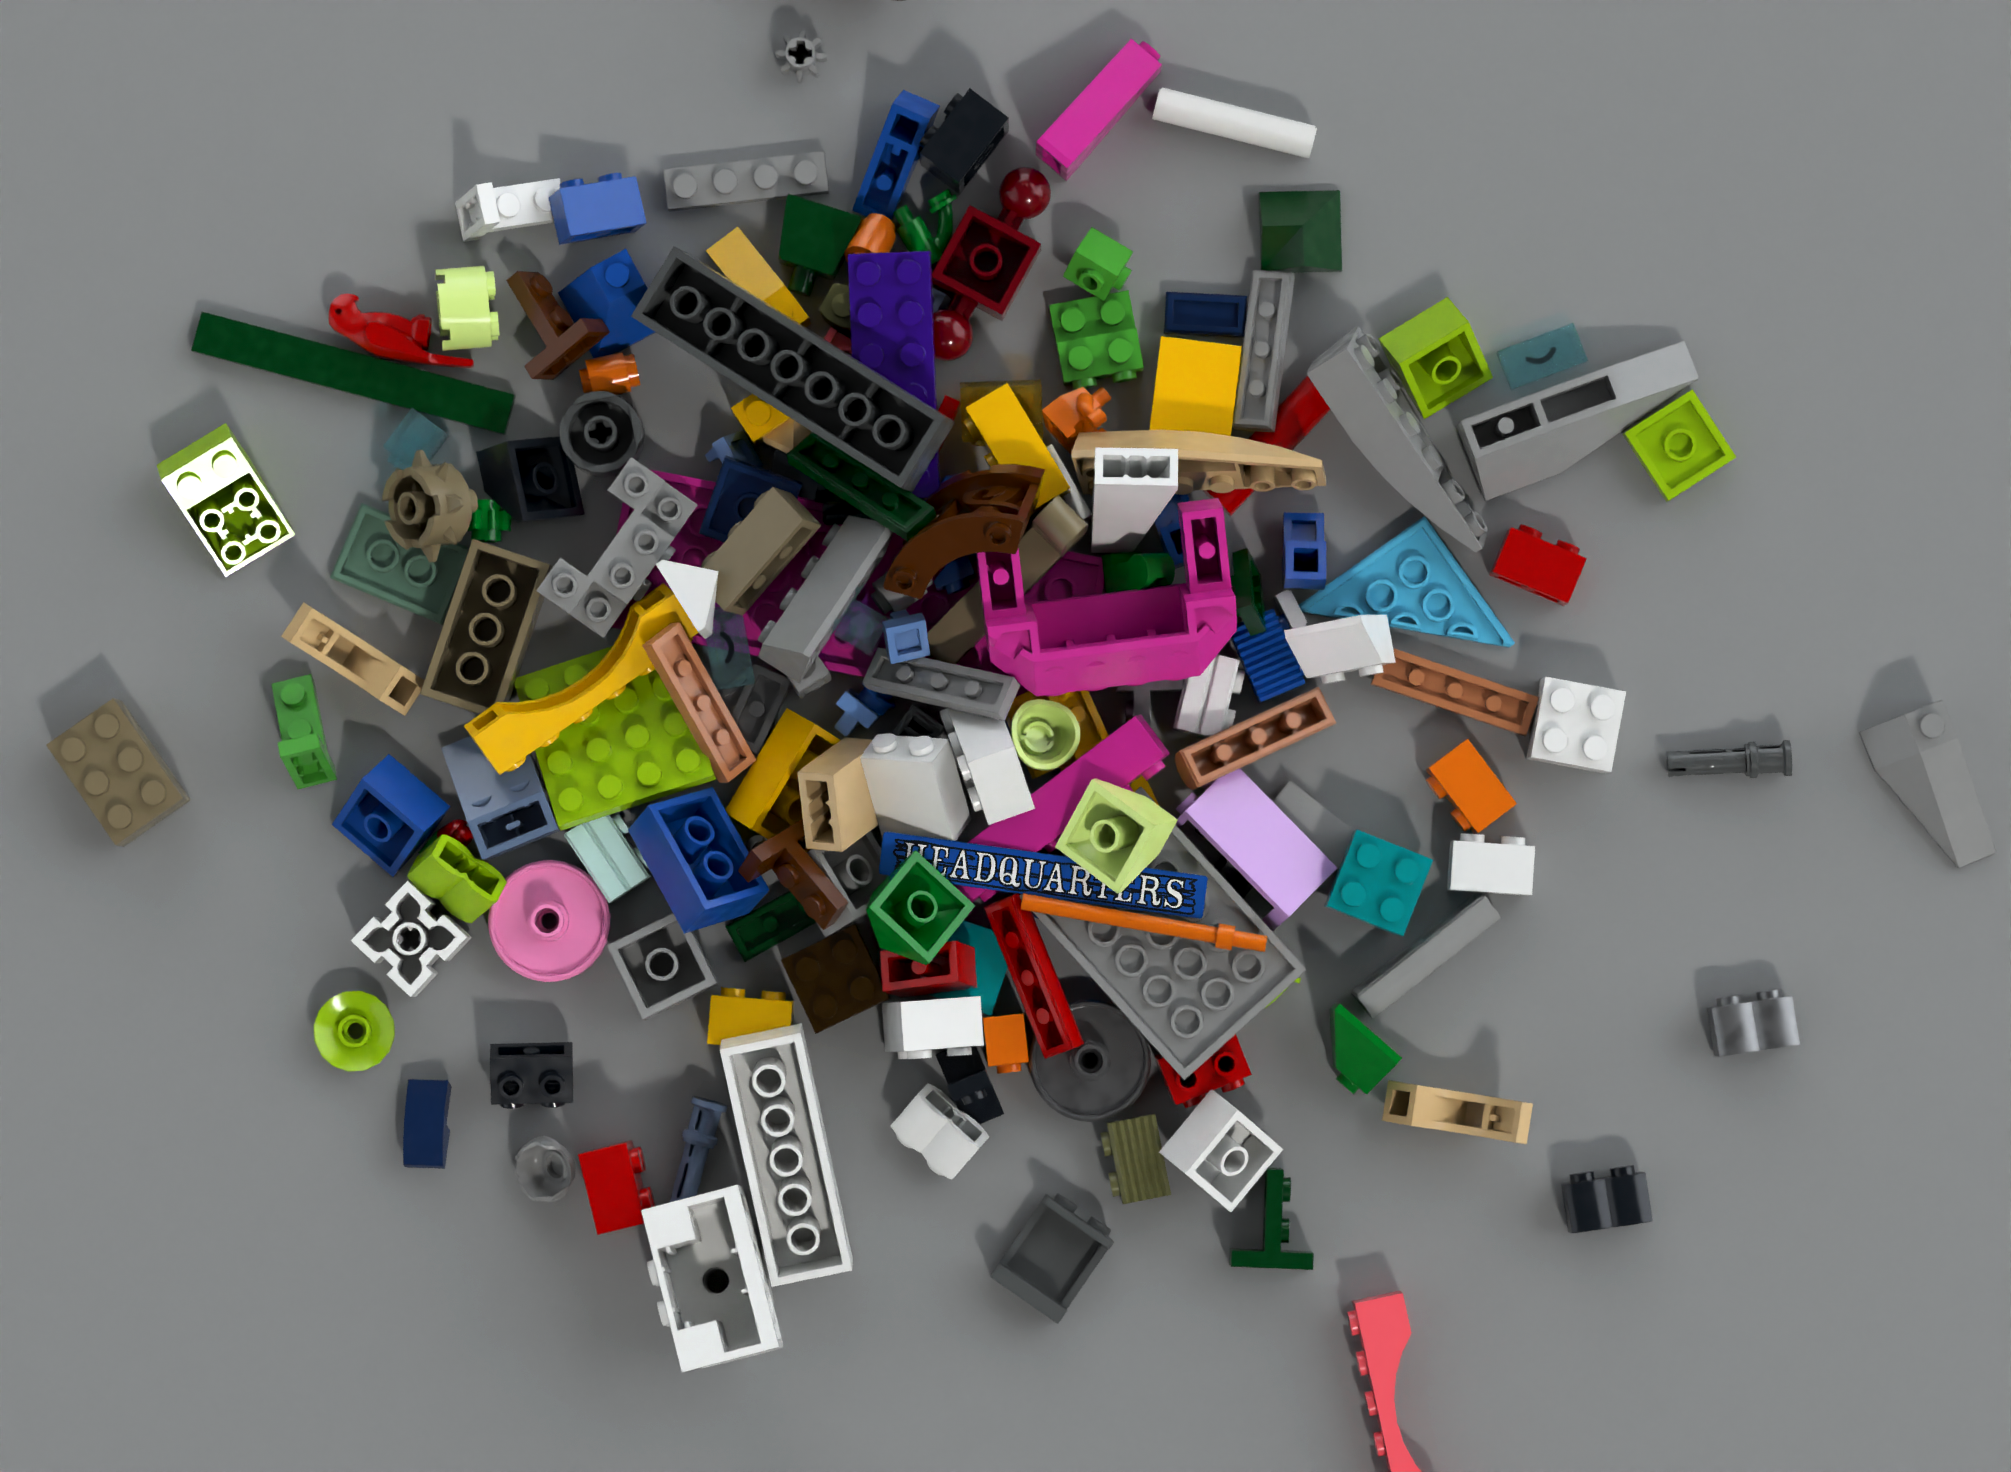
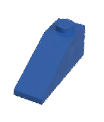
M905 90L894 100L852 211L866 217L869 214L878 213L888 217L890 220L893 219V212L897 210L920 158L921 146L919 142L934 124L940 105Z

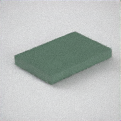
M361 503L330 578L443 625L469 548L459 543L456 545H442L437 561L429 563L421 548L410 547L406 550L392 538L385 525V521L391 520L389 514Z

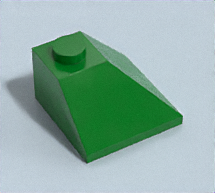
M1334 1003L1329 1009L1333 1067L1340 1072L1335 1079L1353 1095L1358 1089L1364 1094H1368L1398 1064L1402 1057L1340 1003Z

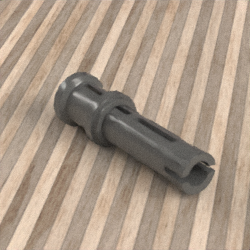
M1783 740L1780 745L1757 746L1755 742H1748V744H1744V748L1667 751L1666 753L1668 758L1666 759L1668 777L1724 773H1745L1750 778H1757L1758 774L1783 773L1784 776H1792L1790 740Z

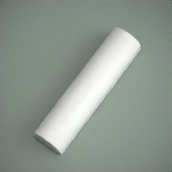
M1163 87L1159 89L1152 117L1153 120L1308 159L1317 131L1314 125Z

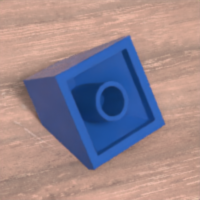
M626 248L590 267L558 292L574 323L580 318L602 319L610 331L608 335L589 350L593 358L619 353L656 333L631 317L648 288Z

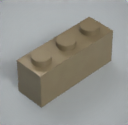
M772 487L770 490L762 493L756 499L754 509L743 521L735 524L728 533V539L717 551L709 554L702 562V568L718 571L715 601L724 611L743 616L821 527V524L791 492Z

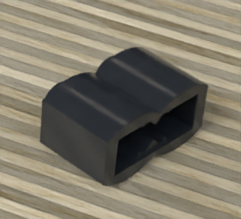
M1634 1165L1610 1168L1611 1176L1595 1178L1594 1171L1570 1174V1182L1561 1183L1568 1232L1580 1233L1652 1222L1646 1173L1635 1172Z

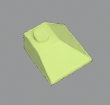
M1094 778L1090 781L1055 847L1118 894L1159 855L1178 819L1144 795Z

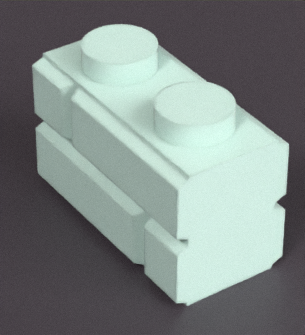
M619 812L577 825L564 834L608 903L615 902L652 877L637 846L633 848L625 837V834L629 832V827Z

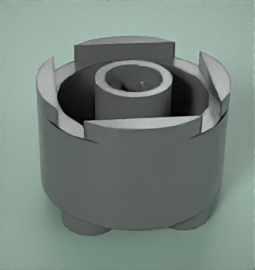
M606 391L590 392L578 397L567 409L559 428L561 445L566 455L577 468L595 477L619 475L631 457L637 461L639 460L644 446V428L635 409L625 399ZM604 425L608 431L612 432V435L607 436V442L604 444H600L596 438H592V435L598 433V427Z

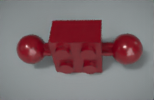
M1020 167L1010 171L1004 177L999 188V198L1003 209L997 219L969 205L932 273V284L954 295L948 309H941L933 313L936 359L942 361L956 360L969 350L973 341V329L969 320L976 307L1003 321L1040 254L1041 243L1018 231L1024 219H1031L1040 215L1047 208L1051 198L1049 182L1038 170L1030 167Z

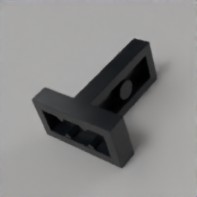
M971 1046L972 1055L947 1056V1049L935 1054L947 1081V1088L958 1110L966 1113L979 1124L1004 1114L976 1046Z

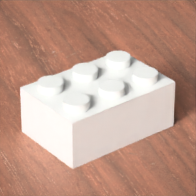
M950 708L939 711L974 811L983 810L987 823L990 825L1035 809L1005 721Z

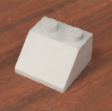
M1357 615L1284 630L1285 638L1306 678H1320L1321 684L1345 681L1344 673L1356 670L1359 671V677L1384 673L1382 665L1396 663L1387 615Z

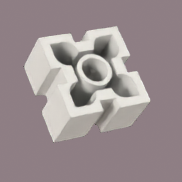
M407 881L385 904L392 911L384 921L380 917H373L351 941L374 963H381L386 959L393 966L387 975L410 997H416L438 974L432 967L434 962L439 957L444 961H450L472 937L449 915L443 914L437 919L430 912L436 903L429 896L418 890L411 881ZM409 929L410 932H415L417 929L420 936L418 940L421 943L417 948L411 946L407 949L404 946L407 941L404 935L406 930Z

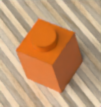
M1024 1013L983 1017L988 1067L996 1066L997 1074L1022 1071L1021 1063L1029 1062Z

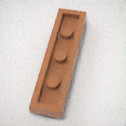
M680 622L670 623L642 646L699 748L709 758L719 783H729L754 763L756 758Z
M1395 648L1393 650L1396 663L1382 665L1384 673L1373 675L1370 685L1524 737L1527 735L1539 699L1537 696Z

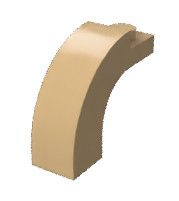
M304 602L281 636L404 716L421 692L424 679Z
M1388 1080L1382 1121L1527 1144L1533 1103Z

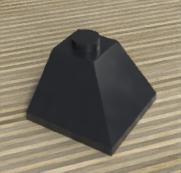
M560 436L506 441L476 452L484 492L518 523L585 515L575 465L564 452Z

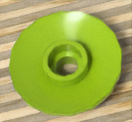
M344 991L329 998L318 1011L314 1023V1042L321 1056L333 1067L348 1072L365 1071L379 1064L390 1052L395 1038L394 1019L388 1007L375 995L363 991ZM354 1023H358L363 1027V1035L358 1039L352 1038L349 1034V1028Z

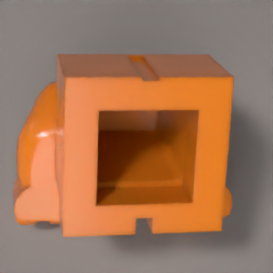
M1084 387L1060 395L1042 409L1045 428L1072 454L1073 446L1080 432H1107L1104 428L1099 430L1097 428L1107 421L1106 414L1102 411L1101 407L1111 400V396L1103 387H1100L1093 394H1090Z

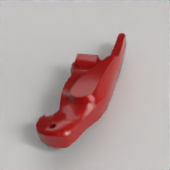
M349 293L339 295L330 305L329 325L333 330L377 357L433 366L474 367L472 359L432 354L424 351L428 350L430 343L431 317L419 314L409 320L388 312L362 313L356 304L359 301V297Z

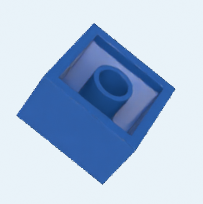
M388 754L361 779L332 825L394 877L433 833L451 806L414 776L405 766Z

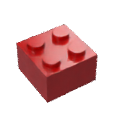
M632 1140L578 1154L597 1235L644 1224L641 1210L655 1207L656 1204L651 1186L645 1188L643 1186L640 1173L646 1171V1163L641 1146L634 1148Z

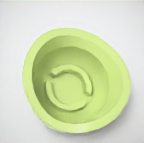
M1042 699L1027 701L1017 709L1011 721L1010 736L1018 757L1027 766L1036 770H1052L1062 766L1074 755L1080 743V726L1075 715L1066 706L1054 701Z

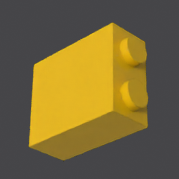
M1161 336L1149 430L1197 431L1231 436L1242 346Z

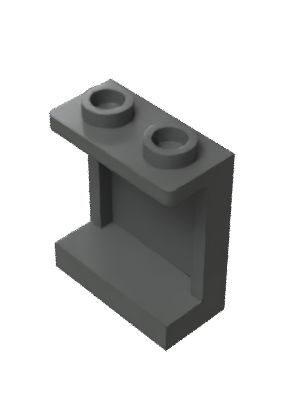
M1059 1193L1056 1194L1054 1199L1047 1194L1044 1196L990 1275L992 1279L1057 1324L1061 1321L1067 1312V1308L1104 1254L1114 1243L1112 1239L1107 1237L1111 1229L1092 1216L1088 1222L1074 1214L1078 1206Z

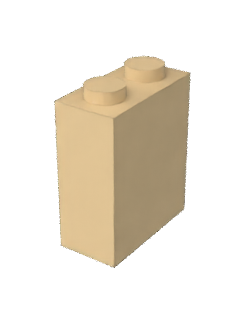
M845 737L797 771L806 849L843 852L878 825L860 759L865 749L871 743V739Z

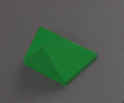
M915 850L873 891L866 911L880 948L927 965L975 905Z

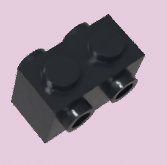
M572 1042L490 1044L491 1105L500 1104L503 1108L516 1109L524 1106V1104L541 1103L544 1107L557 1108L565 1105V1103H573Z

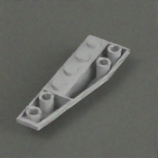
M1359 326L1355 327L1312 362L1306 373L1350 439L1374 468L1410 504L1433 523L1474 552H1478L1483 549L1487 538V526L1478 512H1473L1461 486L1453 478L1401 389L1403 384L1398 373L1391 366L1388 368L1379 357L1380 349L1375 339L1369 333L1364 335Z
M1684 340L1461 420L1456 427L1484 501L1562 473L1695 382L1699 377Z

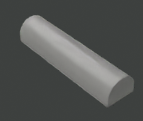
M1480 893L1473 894L1355 987L1351 994L1366 1013L1374 1019L1501 919L1499 913L1486 896Z

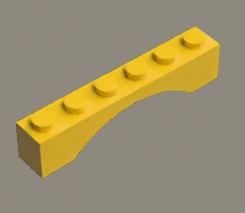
M662 583L640 601L630 606L625 624L613 647L601 662L581 680L560 692L540 699L523 702H496L465 724L464 728L499 775L505 771H513L525 762L526 756L539 747L549 746L556 741L560 732L572 723H580L592 714L593 708L605 699L610 700L619 696L626 689V684L639 675H647L655 670L642 645L670 623L680 622L690 642H692L693 636L699 632L673 591Z

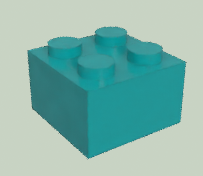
M1354 830L1324 907L1397 936H1404L1433 859L1360 830Z

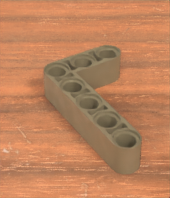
M1059 495L1032 521V528L1020 541L1019 557L1024 595L1087 532L1088 524ZM979 581L927 633L930 648L929 657L931 659L957 664L985 636Z

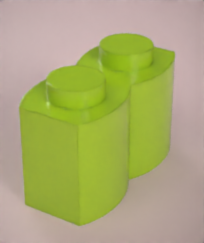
M443 834L416 857L407 874L408 879L418 890L429 897L439 899L453 916L468 923H473L498 901L507 883L496 868L483 860L474 858L472 853L461 842Z

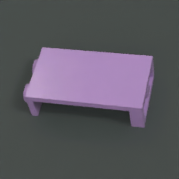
M1238 769L1201 786L1205 792L1199 798L1192 792L1176 808L1181 814L1177 818L1176 826L1180 828L1189 820L1273 906L1262 921L1274 931L1297 910L1337 867L1241 769Z

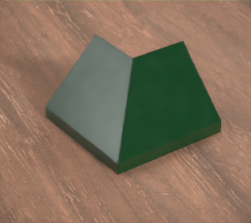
M1340 190L1259 192L1261 270L1287 271L1292 273L1342 272Z

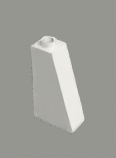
M1095 447L1091 553H1128L1135 550L1178 490V449Z

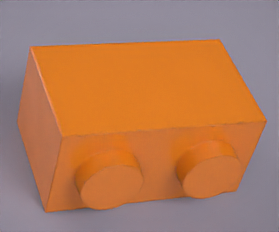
M1469 739L1461 742L1425 769L1430 775L1425 780L1439 799L1446 796L1455 808L1450 814L1464 832L1470 829L1473 834L1479 833L1517 804Z

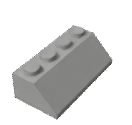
M850 515L841 527L835 523L823 540L822 544L827 547L820 559L813 555L804 568L801 577L806 580L797 591L792 587L783 599L779 608L784 613L778 622L775 623L770 620L757 640L762 643L758 657L800 683L884 557L894 532L875 520Z

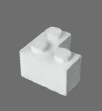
M981 996L882 1003L885 1052H897L898 1059L932 1058V1049L947 1048V1056L972 1055L971 1046H984Z

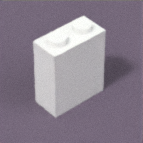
M891 733L877 734L860 759L882 838L884 832H894L956 841L971 821L949 739L931 738L929 736H897Z

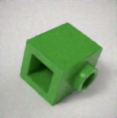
M1091 227L1076 249L1063 277L1105 301L1113 287L1120 291L1130 276L1132 270L1126 267L1133 251Z

